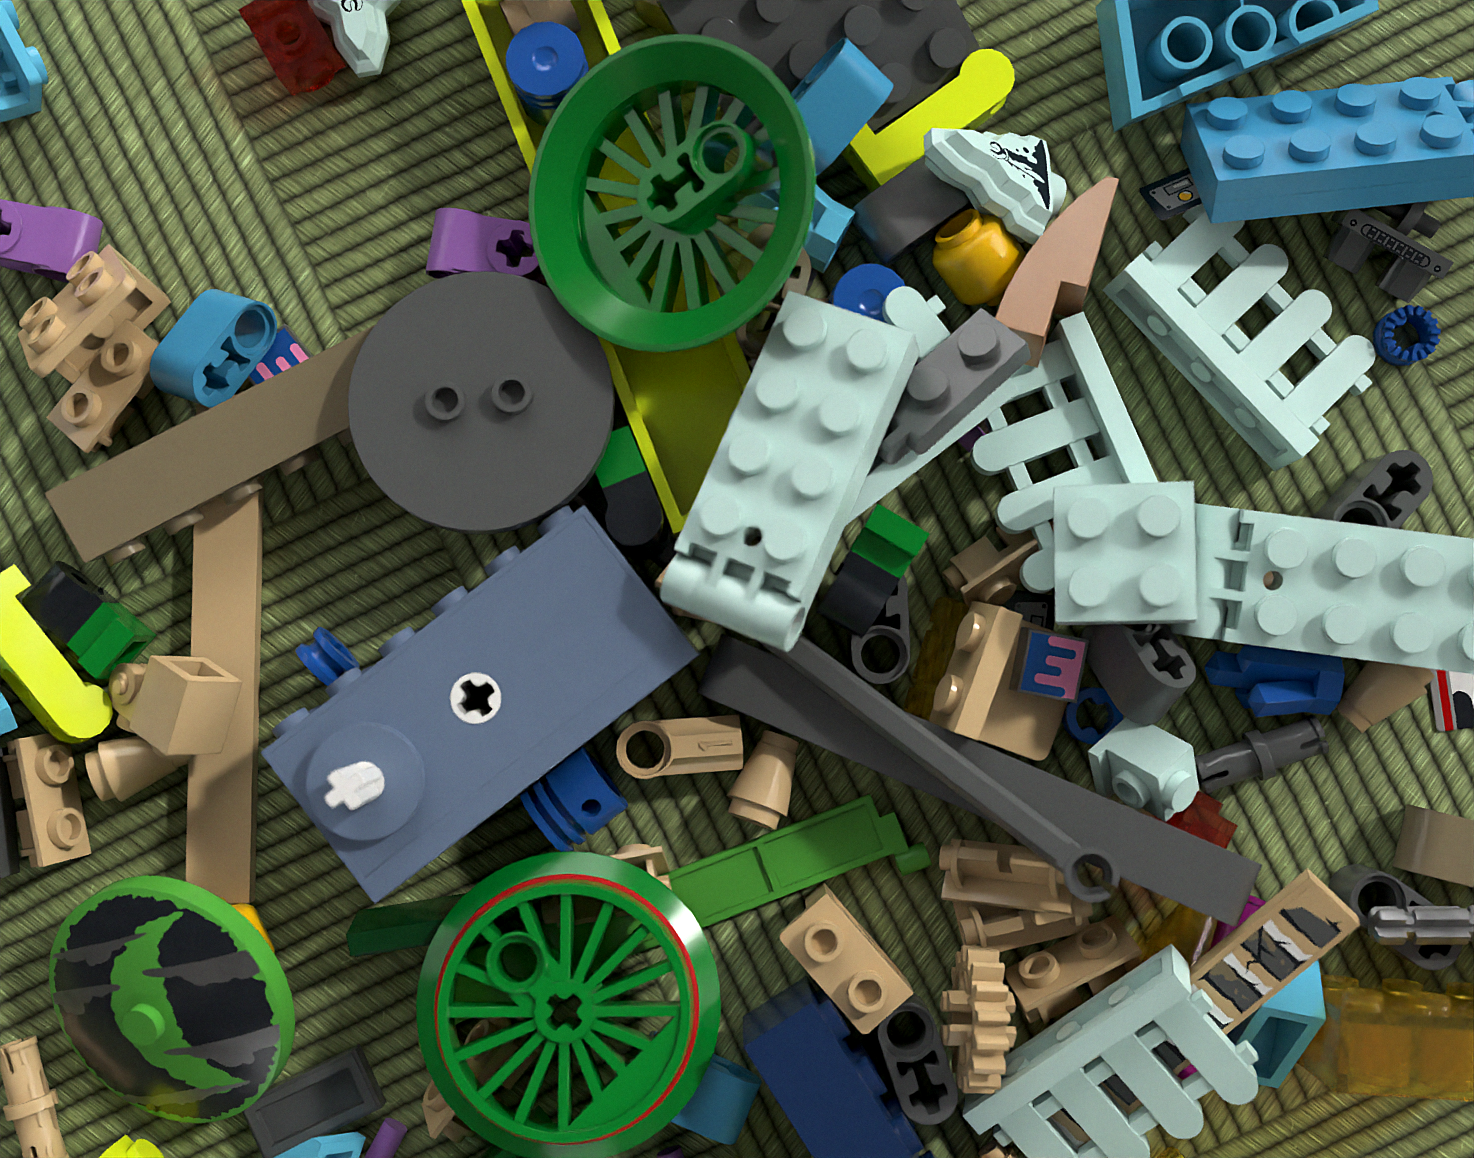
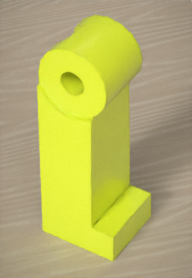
M980 49L971 53L963 61L958 77L875 135L866 123L841 154L869 192H873L925 155L924 135L931 128L975 130L995 115L1003 107L1015 81L1014 68L1010 60L1001 52L993 49Z
M14 564L0 573V675L50 735L58 741L69 745L81 744L102 733L109 725L113 715L112 702L102 688L81 680L17 600L31 584Z

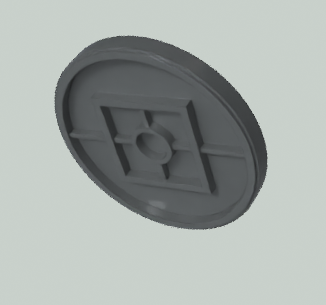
M467 272L447 276L421 286L403 297L379 319L368 334L355 361L348 393V417L352 438L364 467L375 483L397 505L414 517L444 530L464 534L482 535L514 531L539 522L565 506L584 488L596 472L609 444L615 415V390L612 373L597 335L571 316L558 301L551 289L530 279L502 272Z

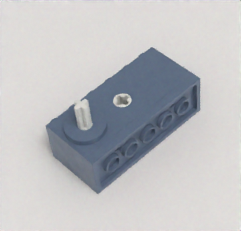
M568 505L556 511L537 527V531L542 536L538 541L526 550L519 551L516 546H513L501 553L484 568L489 578L475 589L472 588L468 591L464 586H461L446 595L431 608V611L437 617L424 628L420 627L415 631L409 626L395 634L378 649L383 656L381 661L362 671L358 667L349 670L325 689V692L331 698L330 700L310 711L303 707L272 729V733L277 740L260 753L374 904L410 879L701 655L700 651L622 552L601 522L584 505L577 511H572ZM490 684L495 692L488 698L490 706L482 708L478 702V699L484 694L481 686Z

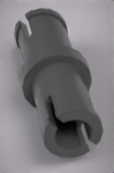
M1313 714L1264 733H1260L1257 729L1244 732L1241 741L1201 755H1194L1195 766L1198 770V785L1204 795H1209L1213 791L1256 776L1261 781L1273 778L1276 775V769L1319 754H1327L1329 752L1328 742L1326 740H1319V738L1326 736L1325 732Z

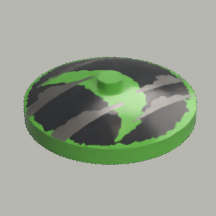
M163 876L129 877L115 881L100 889L77 906L60 926L53 942L49 961V985L55 1013L67 1040L78 1057L98 1080L119 1097L139 1109L165 1119L187 1123H207L227 1119L249 1108L279 1077L290 1056L295 1034V1014L291 991L284 971L269 944L240 912L223 899L199 886L175 878Z

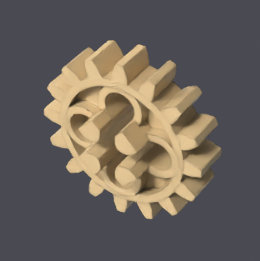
M961 946V952L957 951L955 954L956 967L951 969L952 990L942 991L941 1012H950L947 1016L948 1025H941L940 1028L942 1045H948L949 1050L953 1051L951 1069L952 1073H956L957 1088H961L962 1093L994 1094L995 1090H1000L1001 1088L1000 1075H1005L1006 1073L1004 1051H1009V1047H1014L1016 1038L1015 1026L1006 1025L1010 1022L1009 1013H1015L1016 1003L1013 993L1008 990V986L1003 985L1005 966L1004 963H999V951L989 946L983 948L981 946Z

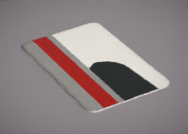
M1430 669L1435 676L1430 681L1437 730L1442 732L1473 728L1474 674Z

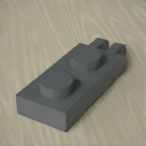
M980 308L913 368L879 446L878 456L887 464L893 465L911 450L918 455L927 452L1031 359L1028 343L984 309Z

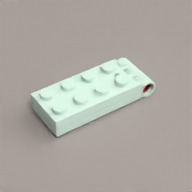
M788 290L675 544L674 549L678 553L669 564L662 581L660 597L663 602L785 652L793 647L802 631L808 610L920 354L914 333ZM762 536L759 544L750 546L754 538Z
M1194 503L1197 621L1195 623H1171V631L1173 633L1200 638L1221 639L1226 642L1474 674V539ZM1271 571L1273 582L1270 586L1265 587L1263 584L1264 575Z

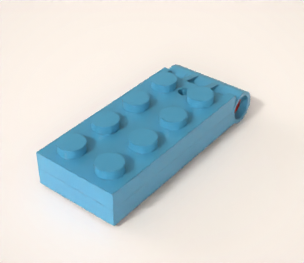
M1451 76L1431 79L1412 77L1402 82L1373 85L1347 84L1340 88L1305 92L1286 90L1276 95L1238 99L1234 97H1220L1209 102L1186 104L1180 148L1211 224L1474 197V80H1467L1456 84Z

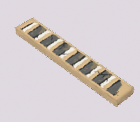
M1307 868L1189 967L1191 995L1201 988L1213 1001V1009L1207 1014L1226 1035L1359 927L1358 916ZM1170 1038L1153 1048L1176 1075L1191 1064ZM1116 1073L1101 1083L1127 1114H1130L1142 1104ZM1065 1108L1050 1116L1077 1149L1091 1140Z

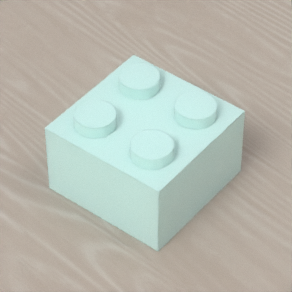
M1194 481L1053 486L1055 622L1058 625L1195 623L1197 621Z

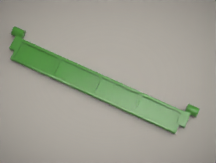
M869 793L659 876L669 875L672 892L680 898L700 927L703 928L891 854L894 855L896 866L902 877L932 866L923 841L908 847L895 812L892 811L879 816ZM614 912L590 971L595 970L641 922L632 915L616 917ZM544 920L540 921L545 936L560 951V929L557 923L545 924ZM596 921L574 925V965H578ZM650 933L627 957L660 944ZM518 941L509 943L503 956L504 965L508 972L521 978L533 975L537 967V956L532 947ZM486 942L471 948L467 959L486 966L488 950L492 944ZM463 974L459 975L455 1002L513 1001L501 990ZM455 1017V1024L472 1017Z

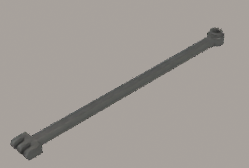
M584 486L572 500L581 507L584 505L599 521L606 525L605 516L608 503L602 487H596L588 491L586 486ZM671 535L670 542L665 550L650 560L664 570L677 553L674 549L677 539ZM800 633L793 647L786 652L758 641L1062 873L1066 887L1075 897L1090 903L1100 902L1110 897V894L1099 884L1094 887H1085L1079 882L1077 870L1085 861H1095L1099 864L1103 873L1102 880L1118 887L1120 874L1113 856L1103 849L1082 847Z

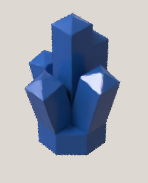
M1245 644L1238 654L1216 651L1204 666L1210 685L1235 687V694L1244 708H1251L1256 717L1302 712L1330 715L1341 700L1345 677L1342 659L1339 656Z

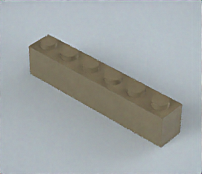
M375 325L45 492V496L83 562L87 563L105 557L110 567L146 549L141 540L142 537L162 527L171 536L203 520L204 516L199 508L222 496L226 505L230 506L263 489L257 479L258 477L278 467H281L284 475L288 476L311 465L320 459L315 448L337 437L343 447L353 443L348 417L350 379L359 351Z

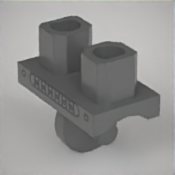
M1429 201L1374 207V209L1391 217L1388 226L1358 209L1335 211L1330 219L1339 225L1332 234L1323 257L1357 275L1375 245L1392 253L1393 257L1375 283V286L1407 303L1420 292L1432 275L1443 279L1454 263L1407 237L1412 229L1429 239L1438 231L1441 221L1424 213Z

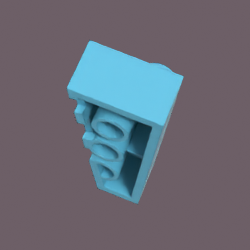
M1101 0L1095 8L1114 132L1346 30L1379 10L1378 0Z

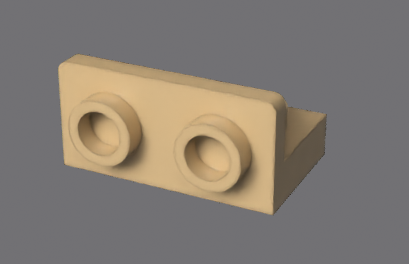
M822 882L804 898L806 909L781 930L780 941L859 1032L868 1034L914 992L905 974L829 887Z

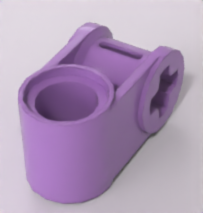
M0 199V234H9V236L0 235V266L9 270L38 274L53 280L69 283L66 280V275L71 267L89 251L98 253L103 222L96 217L76 210L54 206L40 207Z
M439 208L436 210L425 271L430 277L441 279L455 274L489 271L521 276L541 285L546 283L533 248L529 223L520 220L484 216L457 208ZM523 246H527L533 254L532 258L523 257L519 262V266L514 267L509 257L520 256Z

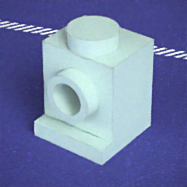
M1125 717L1088 750L1096 794L1109 799L1116 793L1128 806L1134 809L1142 808L1164 822L1175 812H1181L1186 809L1199 791L1193 746L1153 724H1138Z

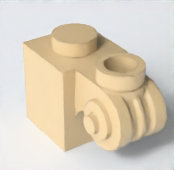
M150 655L148 664H118L110 675L108 691L112 706L119 713L116 721L118 727L142 737L152 745V751L160 757L174 761H188L195 754H221L243 682L206 657Z

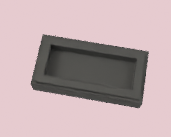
M359 1044L270 1086L256 1102L242 1111L262 1157L274 1158L311 1138L324 1136L381 1109L387 1101Z

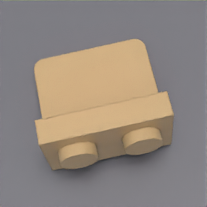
M108 244L99 254L89 251L83 255L68 271L66 280L69 283L52 300L48 297H43L26 311L19 323L23 329L18 333V337L28 366L34 373L43 378L55 369L69 382L74 384L126 318L143 331L171 301L164 292Z
M972 601L968 613L958 628L956 646L945 676L937 686L933 700V709L928 721L952 732L977 741L989 743L1036 761L1043 760L1050 753L1068 702L1009 690L1021 626L1052 633L1057 632L1022 619V614L1001 606Z

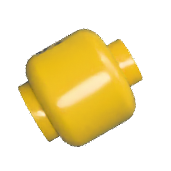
M968 209L953 216L937 231L935 235L937 244L933 249L931 261L961 304L975 306L986 303L988 306H995L1001 304L1005 291L1026 253L1017 239L1006 231L1000 218L995 215H983L975 209Z

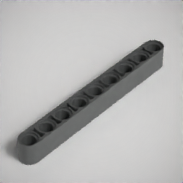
M721 633L696 692L992 821L779 657ZM907 713L1082 847L1103 849L1113 856L1118 865L1121 878L1237 927L1262 864ZM1085 861L1101 869L1100 865L1095 861Z

